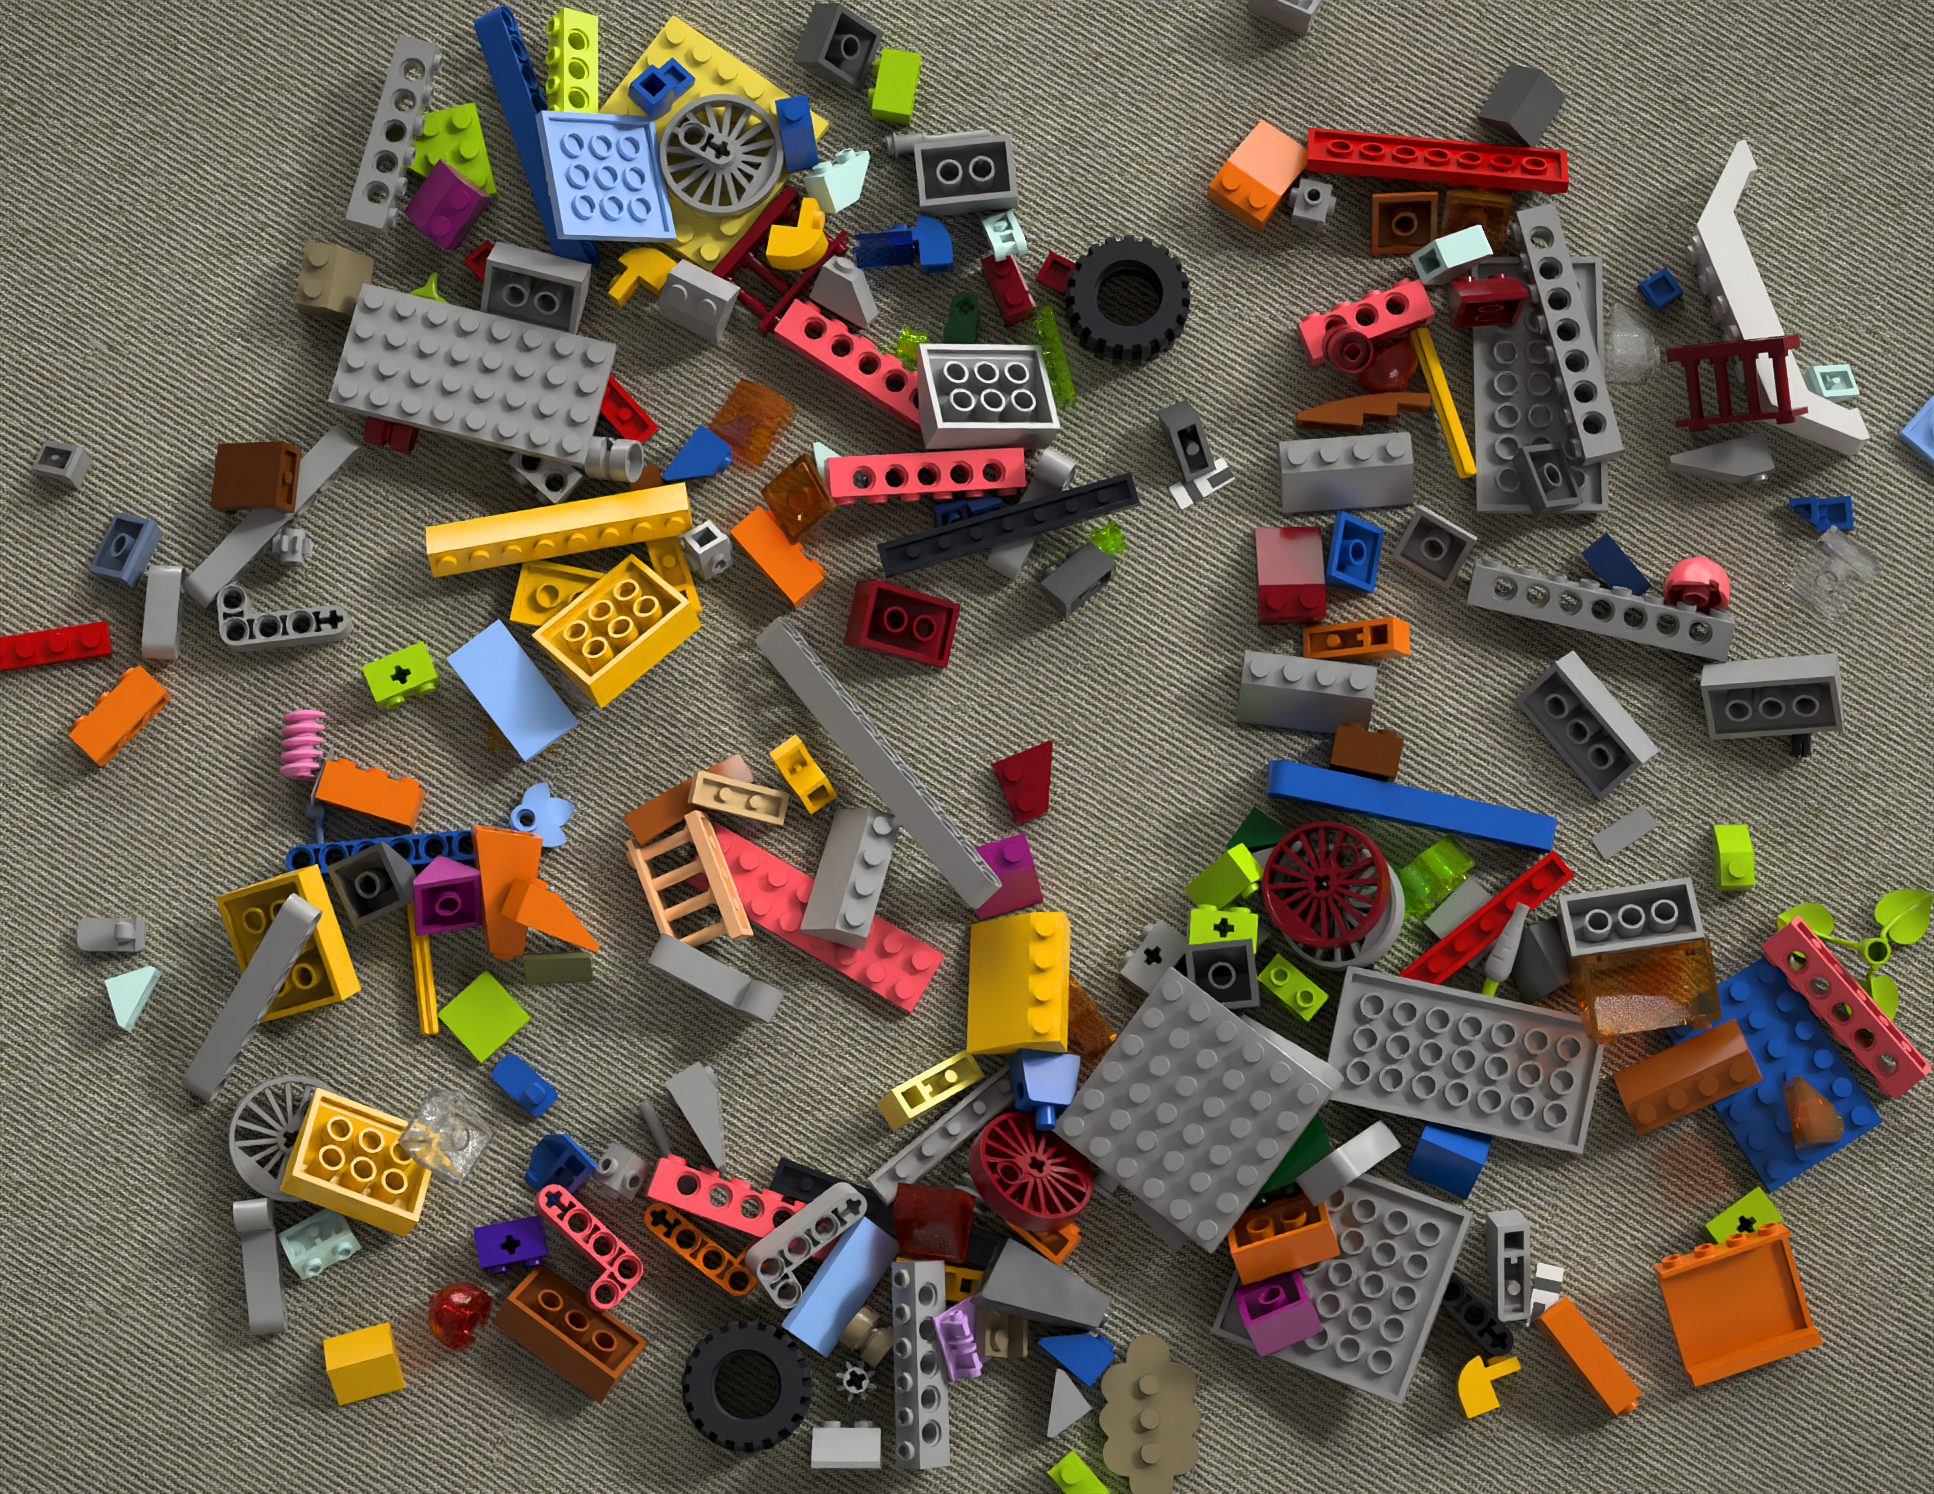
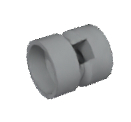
M593 436L584 466L586 475L594 479L610 480L612 477L615 481L635 483L643 469L644 452L642 445L636 440L618 439L615 441L613 438Z

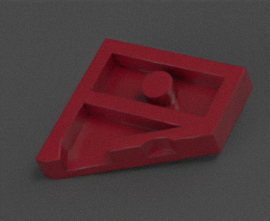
M1051 740L992 763L993 770L1017 826L1048 814L1053 749Z

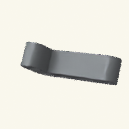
M1046 448L1035 467L1033 479L1019 504L1067 490L1075 476L1077 463ZM1042 534L993 548L986 566L1016 581Z
M230 584L224 586L217 595L220 635L226 645L235 652L340 641L347 638L352 631L353 624L351 618L342 607L337 605L252 614L251 600L241 587ZM232 596L242 597L239 607L235 609L227 608V601ZM335 617H339L341 620L337 625V629H333L330 625L334 623ZM318 618H319V619L321 620V622L323 623V624H320V627H319V624H318V621H317ZM302 620L310 621L311 626L306 633L299 634L295 632L298 622ZM268 624L278 625V631L272 637H264L262 635L264 627ZM238 627L245 629V634L241 640H230L232 630Z
M665 933L661 934L647 962L653 968L756 1022L770 1024L784 996L783 992L762 981L753 980Z
M1381 1119L1298 1176L1295 1181L1312 1205L1316 1207L1399 1149L1401 1144L1384 1120Z
M839 1182L748 1250L745 1256V1263L763 1291L779 1307L788 1309L800 1302L802 1288L791 1271L861 1219L867 1210L865 1197L849 1183ZM824 1217L823 1223L815 1227L816 1222ZM797 1238L796 1243L788 1248L790 1241ZM770 1259L769 1264L766 1267L760 1269L762 1263L765 1260ZM787 1284L786 1289L783 1292L778 1293L779 1288L782 1285Z
M270 1198L233 1202L235 1228L241 1236L251 1333L255 1336L286 1332L288 1321L275 1203Z

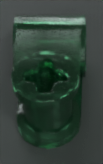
M961 292L953 297L947 324H945L941 344H976L977 328L980 319V303L974 294ZM964 304L970 305L971 310L967 312V315H961L960 309H963Z

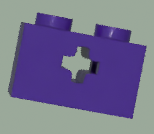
M540 1215L473 1228L480 1268L484 1271L489 1270L490 1275L509 1272V1265L519 1263L523 1264V1268L543 1265L542 1259L550 1257L543 1217ZM512 1237L516 1242L521 1243L520 1247L515 1248L516 1254L513 1255L508 1250H504L503 1247L509 1244V1239Z

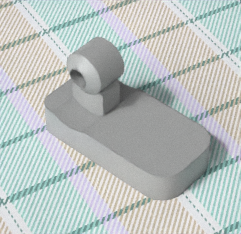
M84 918L78 923L77 945L83 951L92 953H141L146 948V923L140 918Z

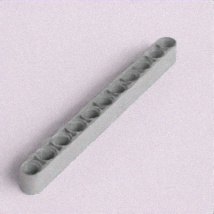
M777 617L755 639L760 650L961 898L972 908L979 909L1002 887V883L997 875L795 627L785 618Z

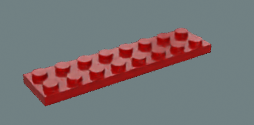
M1308 128L1306 170L1314 171L1318 174L1341 173L1351 177L1375 176L1383 180H1393L1395 178L1409 179L1416 183H1426L1428 181L1443 182L1449 186H1458L1460 184L1476 185L1482 189L1499 187L1508 188L1516 192L1533 190L1549 195L1567 193L1568 190L1567 150Z

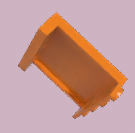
M1765 1223L1758 1227V1231L1749 1234L1735 1233L1728 1236L1725 1242L1716 1245L1711 1243L1702 1244L1695 1247L1692 1253L1683 1256L1680 1254L1669 1255L1661 1260L1662 1263L1653 1265L1686 1378L1694 1387L1823 1344L1820 1332L1813 1326L1788 1240L1791 1232L1782 1223Z

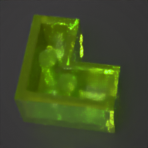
M1451 834L1418 855L1397 874L1405 898L1403 923L1414 915L1418 920L1433 908L1430 902L1434 898L1438 901L1442 900L1451 891L1459 888L1470 878L1467 872L1475 865V862Z

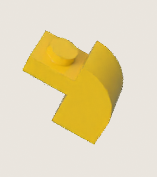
M803 197L797 227L771 226L766 256L772 268L788 270L805 269L818 262L826 252L829 243L823 232L825 213L821 211L816 199Z
M641 247L626 252L618 259L620 269L624 271L623 275L618 273L608 286V289H610L608 292L610 301L621 309L640 284L660 298L667 276L677 263L653 248Z
M796 734L769 753L776 769L810 815L838 796L825 774L813 761Z
M1507 1354L1493 1357L1487 1360L1489 1367L1485 1368L1479 1355L1469 1360L1461 1368L1455 1382V1394L1465 1420L1500 1407L1490 1381L1520 1370L1521 1366L1517 1356L1508 1359Z

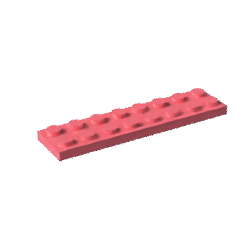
M715 822L713 825L714 832L749 920L911 1014L945 958L944 954L875 914L864 951L799 932L815 879ZM697 852V854L695 855V857H694V859L692 860V862L695 861V860H697L696 857L699 855L698 852ZM702 872L683 880L703 893L707 892L708 887H710L707 875Z

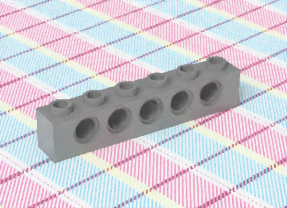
M401 34L398 36L345 220L351 227L387 236L389 228H394L396 225L399 210L395 209L398 197L404 196L408 182L404 176L407 166L412 167L415 161L417 149L413 146L416 135L421 136L425 126V117L422 116L425 105H430L434 95V86H431L434 74L439 75L443 64V56L440 55L441 52L435 43ZM410 70H422V75L419 79L415 81L406 79ZM402 100H412L413 105L408 111L402 112L397 110L398 104ZM394 130L404 131L403 138L398 142L388 141L390 133ZM387 160L395 162V167L391 172L382 173L379 171L380 165ZM383 191L386 193V198L382 203L373 204L370 202L371 196L375 192Z
M944 1260L891 1262L897 1468L928 1469L950 1466L948 1372L932 1321L933 1318L946 1311Z

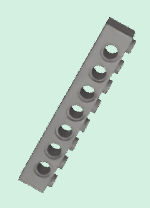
M1555 203L1517 211L1513 223L1510 224V232L1514 243L1519 242L1522 254L1518 255L1522 273H1528L1530 284L1527 285V292L1531 304L1536 303L1539 315L1536 316V325L1539 334H1545L1548 346L1544 347L1545 357L1548 365L1554 366L1556 377H1553V385L1556 395L1562 396L1565 408H1562V417L1565 426L1571 427L1574 439L1570 440L1573 456L1580 459L1582 467L1620 458L1624 451L1623 443ZM1542 238L1547 243V247L1538 249L1532 245L1531 239ZM1549 268L1554 271L1556 278L1551 280L1545 279L1541 276L1539 270ZM1550 299H1559L1563 302L1564 309L1554 310L1549 306L1548 301ZM1566 329L1571 332L1573 339L1571 341H1563L1558 337L1557 331ZM1575 360L1580 363L1582 370L1572 372L1566 367L1565 362ZM1577 391L1586 392L1590 396V402L1581 403L1577 401L1574 393ZM1583 423H1595L1599 428V433H1587L1583 428Z
M1483 557V561L1475 560L1466 604L1724 662L1727 660L1736 623L1734 617H1729L1730 612L1718 608H1710V612L1698 610L1696 604L1687 601H1678L1677 605L1664 602V597L1646 593L1645 597L1632 595V590L1619 586H1613L1612 590L1599 587L1600 583L1588 579H1580V583L1568 581L1567 576L1557 572H1548L1547 576L1534 573V568L1526 565L1516 564L1515 568L1502 566V561L1490 557ZM1499 579H1509L1513 583L1512 589L1507 593L1498 592L1494 585ZM1532 586H1540L1546 593L1543 598L1532 600L1527 596V591ZM1566 593H1572L1577 596L1578 601L1572 607H1564L1559 603L1560 597ZM1599 600H1604L1610 604L1609 611L1602 615L1594 613L1591 609L1592 605ZM1630 608H1638L1643 614L1638 621L1630 622L1624 618L1625 612ZM1663 615H1670L1675 619V623L1671 628L1662 629L1657 626V620ZM1702 622L1707 625V631L1701 636H1693L1689 632L1692 624Z

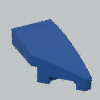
M1815 496L1789 499L1790 507L1820 533L1854 531L1851 496L1818 499Z

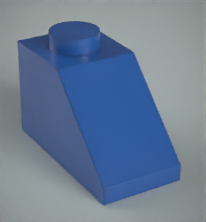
M807 94L775 100L788 174L813 169L815 165L819 164Z
M700 424L661 476L662 480L666 483L713 477L717 471L723 474L734 459L730 456L733 449Z
M1091 1334L1043 1337L1037 1343L1040 1348L1088 1388L1092 1386L1116 1356L1111 1352L1114 1346L1100 1334L1096 1338Z

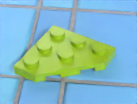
M475 102L423 114L422 116L425 117L424 130L421 136L416 135L413 146L417 149L415 161L412 167L407 166V168L425 180L439 159H442L490 196L497 197L498 194ZM392 131L388 141H400L404 136V131Z

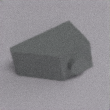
M1183 400L1158 411L1157 415L1165 440L1185 481L1189 482L1216 470L1200 417L1189 402Z

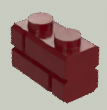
M994 254L982 259L981 272L1005 327L1013 326L1036 316V305L1031 294H1029L1028 286L1014 254L1008 255L1006 260L996 262Z

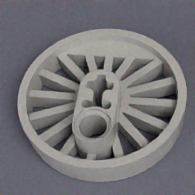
M713 94L698 98L685 105L672 117L662 136L660 163L663 175L670 189L684 205L706 216L719 218L734 217L755 209L773 192L782 171L784 152L778 127L763 108L744 97L732 94ZM725 107L722 134L718 131L712 108ZM732 108L743 110L744 113L730 136H728ZM706 110L711 128L700 123L694 115ZM752 115L761 121L739 138ZM767 129L773 137L772 139L747 145ZM696 134L702 137V140L696 145H690L685 142L690 135ZM674 136L679 138L680 147L670 146ZM769 150L766 157L750 155ZM724 151H727L728 157L722 155L720 159H717L716 153L723 154ZM668 155L693 158V160L668 166ZM748 165H754V166H760V167H759V169H758V171H757V170L751 168V167L748 166ZM697 169L679 184H676L672 178V175ZM740 172L753 178L750 184ZM731 174L745 190L739 202ZM723 175L725 176L732 201L730 206H719ZM705 176L693 198L684 193L686 189ZM715 178L712 205L700 203Z
M1334 844L1329 845V855L1332 852ZM1318 848V849H1315V852H1316V854H1317V856H1318V859H1319V848ZM1367 849L1362 850L1368 858L1372 857ZM1306 854L1302 858L1311 866V862ZM1298 863L1291 868L1292 870L1309 875ZM1387 863L1390 874V894L1386 909L1377 925L1365 936L1366 939L1362 948L1359 941L1351 944L1356 958L1345 961V947L1335 949V962L1324 961L1328 950L1317 949L1313 957L1306 951L1309 947L1296 942L1283 932L1290 946L1311 964L1335 972H1345L1348 965L1364 968L1381 958L1397 939L1405 915L1403 889L1392 867ZM1376 867L1369 868L1361 878H1375L1377 876ZM1287 875L1283 883H1297L1299 879ZM1325 880V891H1328L1330 886L1328 880ZM1366 886L1351 887L1349 890L1372 898L1376 896L1377 886L1364 891L1363 889ZM1303 890L1283 891L1279 893V896L1284 900L1292 896V894L1294 895ZM1344 896L1364 917L1367 916L1362 910H1370L1372 905ZM1303 901L1291 906V908L1296 910ZM1330 908L1331 939H1333L1334 935L1337 938L1342 936V933ZM1346 909L1344 912L1342 911L1350 931L1354 929L1352 925L1357 927L1360 924ZM1320 911L1319 917L1316 922L1317 924L1315 925L1314 929L1321 935Z
M295 1074L273 1077L253 1087L237 1104L228 1127L227 1145L229 1156L234 1169L243 1182L263 1197L287 1203L306 1201L279 1191L286 1165L294 1146L293 1144L289 1147L284 1145L286 1138L283 1134L286 1131L293 1133L295 1130H300L305 1117L304 1110L312 1097L309 1098L313 1085L340 1096L324 1082L312 1077ZM284 1082L287 1118L284 1117L269 1088L272 1085ZM291 1082L306 1083L299 1107L293 1113ZM262 1090L264 1091L279 1122L275 1121L251 1101L257 1093ZM247 1105L270 1124L273 1129L238 1118L243 1108ZM236 1125L270 1135L268 1138L234 1141ZM271 1144L270 1147L251 1157L238 1148ZM275 1152L264 1167L255 1162ZM281 1157L282 1160L275 1178L269 1173V1170Z

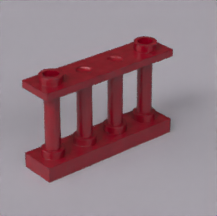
M790 185L785 188L710 272L740 287L737 300L762 320L757 326L759 335L763 338L769 332L774 334V329L794 300L799 299L818 278L823 265L834 255L843 257L849 249L847 246L849 243L848 233L844 230L835 239L823 230L829 243L826 252L818 262L808 268L801 269L804 274L792 287L756 258V251L763 243L768 245L772 225H780L784 220H792L798 225L800 206L798 205L800 203L799 193ZM742 267L744 269H751L783 296L771 311L735 282L736 277L734 276Z
M1799 334L1683 345L1666 349L1667 362L1680 361L1681 367L1685 368L1690 417L1675 421L1676 428L1688 427L1689 432L1709 430L1708 425L1767 419H1776V424L1797 422L1796 416L1808 413V406L1791 408L1785 357L1789 356L1788 350L1800 347ZM1759 353H1768V358H1772L1778 409L1762 410L1756 365ZM1729 356H1738L1739 361L1743 362L1749 412L1733 413L1727 370V362H1730ZM1709 358L1710 364L1714 366L1719 414L1704 416L1698 365L1701 364L1700 359Z

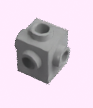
M1318 177L1301 178L1299 189L1292 187L1288 206L1294 208L1291 224L1322 231L1326 215L1333 216L1337 197L1331 196L1333 185L1326 184L1327 182L1324 179Z
M711 520L682 535L686 554L683 557L687 566L692 572L697 570L705 580L733 565L730 553L733 550L732 543L725 533H721Z
M612 1142L591 1177L602 1184L599 1190L607 1196L617 1200L620 1195L632 1202L652 1166L634 1153Z

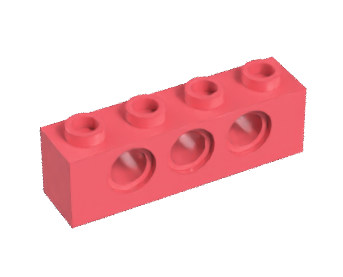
M1404 279L1395 283L1392 286L1393 289L1381 293L1380 290H1375L1365 294L1362 297L1363 300L1351 304L1350 301H1345L1332 307V312L1323 315L1316 312L1302 318V323L1298 324L1297 335L1310 367L1328 362L1323 355L1321 345L1326 333L1325 329L1329 326L1339 324L1350 325L1366 335L1373 345L1432 323L1435 313L1421 279L1412 282L1410 279ZM1396 303L1402 307L1403 312L1399 315H1393L1387 311L1386 306ZM1362 314L1368 315L1373 323L1369 326H1362L1358 324L1356 317Z

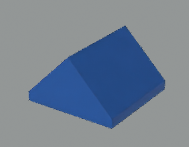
M1337 511L1324 574L1325 586L1373 593L1384 530L1343 511Z
M1426 1121L1404 1173L1467 1200L1484 1165L1493 1137L1481 1132Z

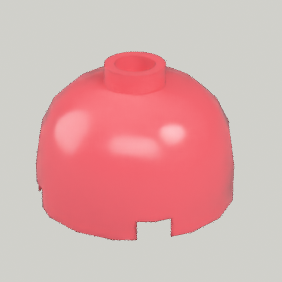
M1702 556L1687 558L1678 562L1667 574L1663 589L1664 602L1677 605L1678 601H1687L1696 604L1698 610L1710 612V608H1724L1726 610L1730 597V580L1724 569L1714 561Z

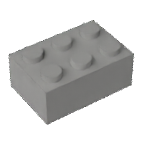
M1011 134L914 144L920 215L933 217L1017 208L1018 195Z

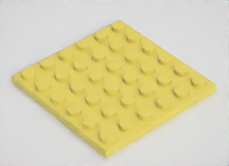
M673 15L598 112V114L648 116L628 97L630 83L652 64L659 69L672 57L692 74L696 80L695 84L672 104L671 110L667 114L654 120L659 149L664 131L672 117L685 105L698 98L713 94H732L744 97L763 108L771 116L779 129L775 100L790 98L791 96ZM725 107L712 108L718 131L722 134ZM732 108L728 136H730L744 113L743 110ZM706 110L694 115L700 123L711 128ZM810 110L817 144L828 130L829 123ZM752 115L739 138L761 121ZM767 129L747 145L772 139L773 137ZM696 134L690 135L685 142L690 145H696L702 140V137ZM674 136L670 146L680 147L679 138ZM769 150L750 155L766 157ZM724 151L723 154L716 153L717 159H720L722 155L728 157L727 151ZM668 155V166L693 160V158ZM785 155L783 156L779 181L770 196L755 209L739 216L719 218L695 212L674 195L666 181L676 239L665 244L696 266L711 272L768 209L794 173L788 174ZM748 165V166H750L751 168H753V169H755V170H757V171H758V169H759V167H760V166ZM697 169L672 175V178L676 184H679ZM740 172L750 184L753 178ZM731 174L739 202L745 190ZM723 175L719 206H730L732 201L725 176ZM705 176L686 189L684 193L693 198ZM715 178L700 203L712 205Z

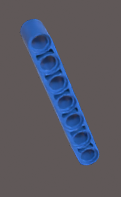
M470 829L300 845L288 851L285 863L290 872L295 871L296 859L306 855L311 860L309 866L318 864L322 879L331 878L326 868L328 867V858L331 854L341 852L345 859L382 841L395 851L401 846L409 847L410 855L406 861L412 865L414 870L425 869L435 859L427 856V849L434 843H441L444 849L441 854L443 857L464 865H473L475 860L474 852L470 855H464L460 852L462 843L466 840H472Z

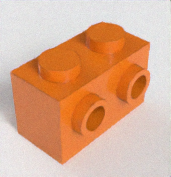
M1030 1196L1027 1208L1033 1210ZM1008 1221L1005 1222L1057 1266L1065 1262L1083 1239L1077 1234L1080 1228L1074 1222L1064 1229L1054 1232L1029 1231L1015 1226Z

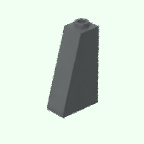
M1009 1237L997 1244L969 1302L976 1306L1088 1333L1096 1328H1101L1106 1323L1110 1315V1310L1107 1308L1112 1298Z

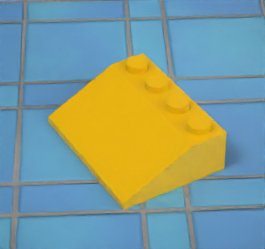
M631 553L533 633L532 637L579 690L602 709L702 627L691 602Z
M318 864L291 871L215 897L242 975L282 905L291 894H297L323 911L317 926L260 1023L342 1001L361 990Z
M1031 912L971 924L967 1025L968 1055L1015 1054L1020 1048L1055 1053L1067 1052L1071 924L1064 912Z
M316 1088L289 1156L279 1191L405 1237L419 1221L441 1134Z

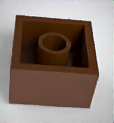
M1345 722L1344 726L1338 725L1334 734L1327 770L1394 783L1404 739L1397 737V733L1391 730L1378 729L1377 733L1365 731L1364 726L1361 724Z

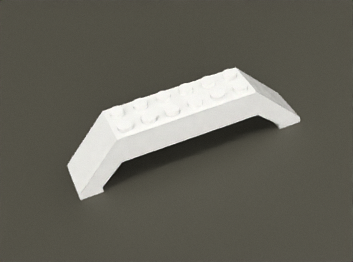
M1746 140L1737 142L1686 247V254L1692 265L1696 264L1700 273L1698 282L1703 294H1708L1712 302L1710 311L1716 324L1720 323L1724 331L1723 341L1785 335L1733 212L1742 190L1748 188L1757 171V166ZM1791 349L1788 350L1789 356L1785 358L1791 408L1808 406V413L1796 416L1797 422L1789 424H1776V419L1760 421L1848 456L1858 454L1870 438L1858 408L1848 410L1808 391ZM1759 353L1756 365L1762 410L1778 409L1772 358H1768V353ZM1734 356L1737 363L1735 365L1737 378L1740 383H1744L1743 362L1739 361L1738 356Z

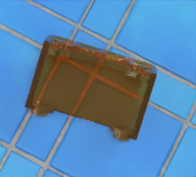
M1710 939L1566 960L1568 976L1587 1039L1594 1038L1595 1045L1615 1042V1035L1691 1024L1692 1031L1712 1028L1711 1021L1722 1019Z

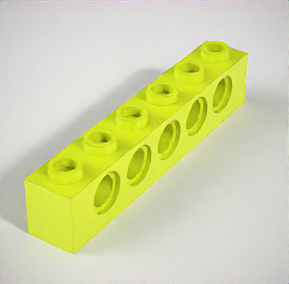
M564 7L551 17L546 25V35L548 36V51L546 54V64L548 65V80L546 83V93L548 94L547 111L598 113V16Z

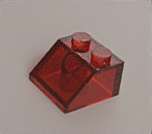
M898 1182L892 1217L900 1253L908 1256L964 1263L976 1196L959 1190Z

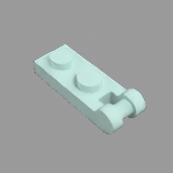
M1011 209L980 217L982 229L994 253L996 262L1006 260L1008 255L1017 253L1018 256L1028 254L1025 237Z

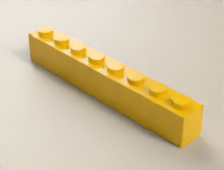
M684 482L425 527L427 556L433 577L435 578L683 535L693 529L689 498Z

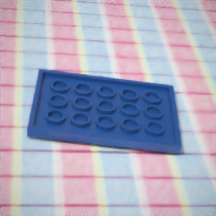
M1764 956L1661 1020L1658 1024L1671 1044L1675 1046L1736 1018L1764 1080L1711 1103V1106L1767 1192L1771 1193L1883 1121L1801 995L1790 987L1785 973L1779 967H1774Z

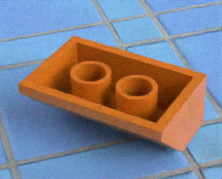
M1304 1192L1290 1199H1284L1282 1196L1271 1200L1270 1205L1259 1210L1246 1209L1227 1234L1231 1255L1243 1285L1261 1282L1268 1277L1284 1272H1292L1300 1267L1327 1261L1331 1257L1341 1255L1325 1200L1314 1207Z

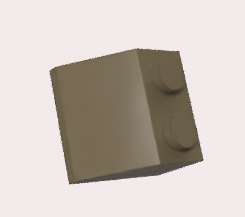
M306 241L295 298V305L300 314L352 321L362 284L371 285L375 259L339 245Z

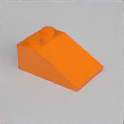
M1261 120L1229 157L1209 184L1207 198L1260 233L1306 170L1307 149L1264 120Z

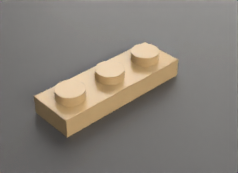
M694 770L687 803L776 826H783L790 793L701 770Z

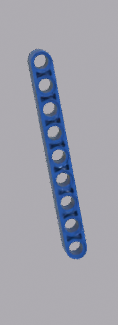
M501 5L474 21L478 40L553 254L592 264L591 269L600 264L594 240L558 239L535 117L540 111H547V107L516 19L508 7Z
M1274 760L1272 761L1267 788L1268 796L1537 853H1550L1553 848L1556 818L1289 761Z

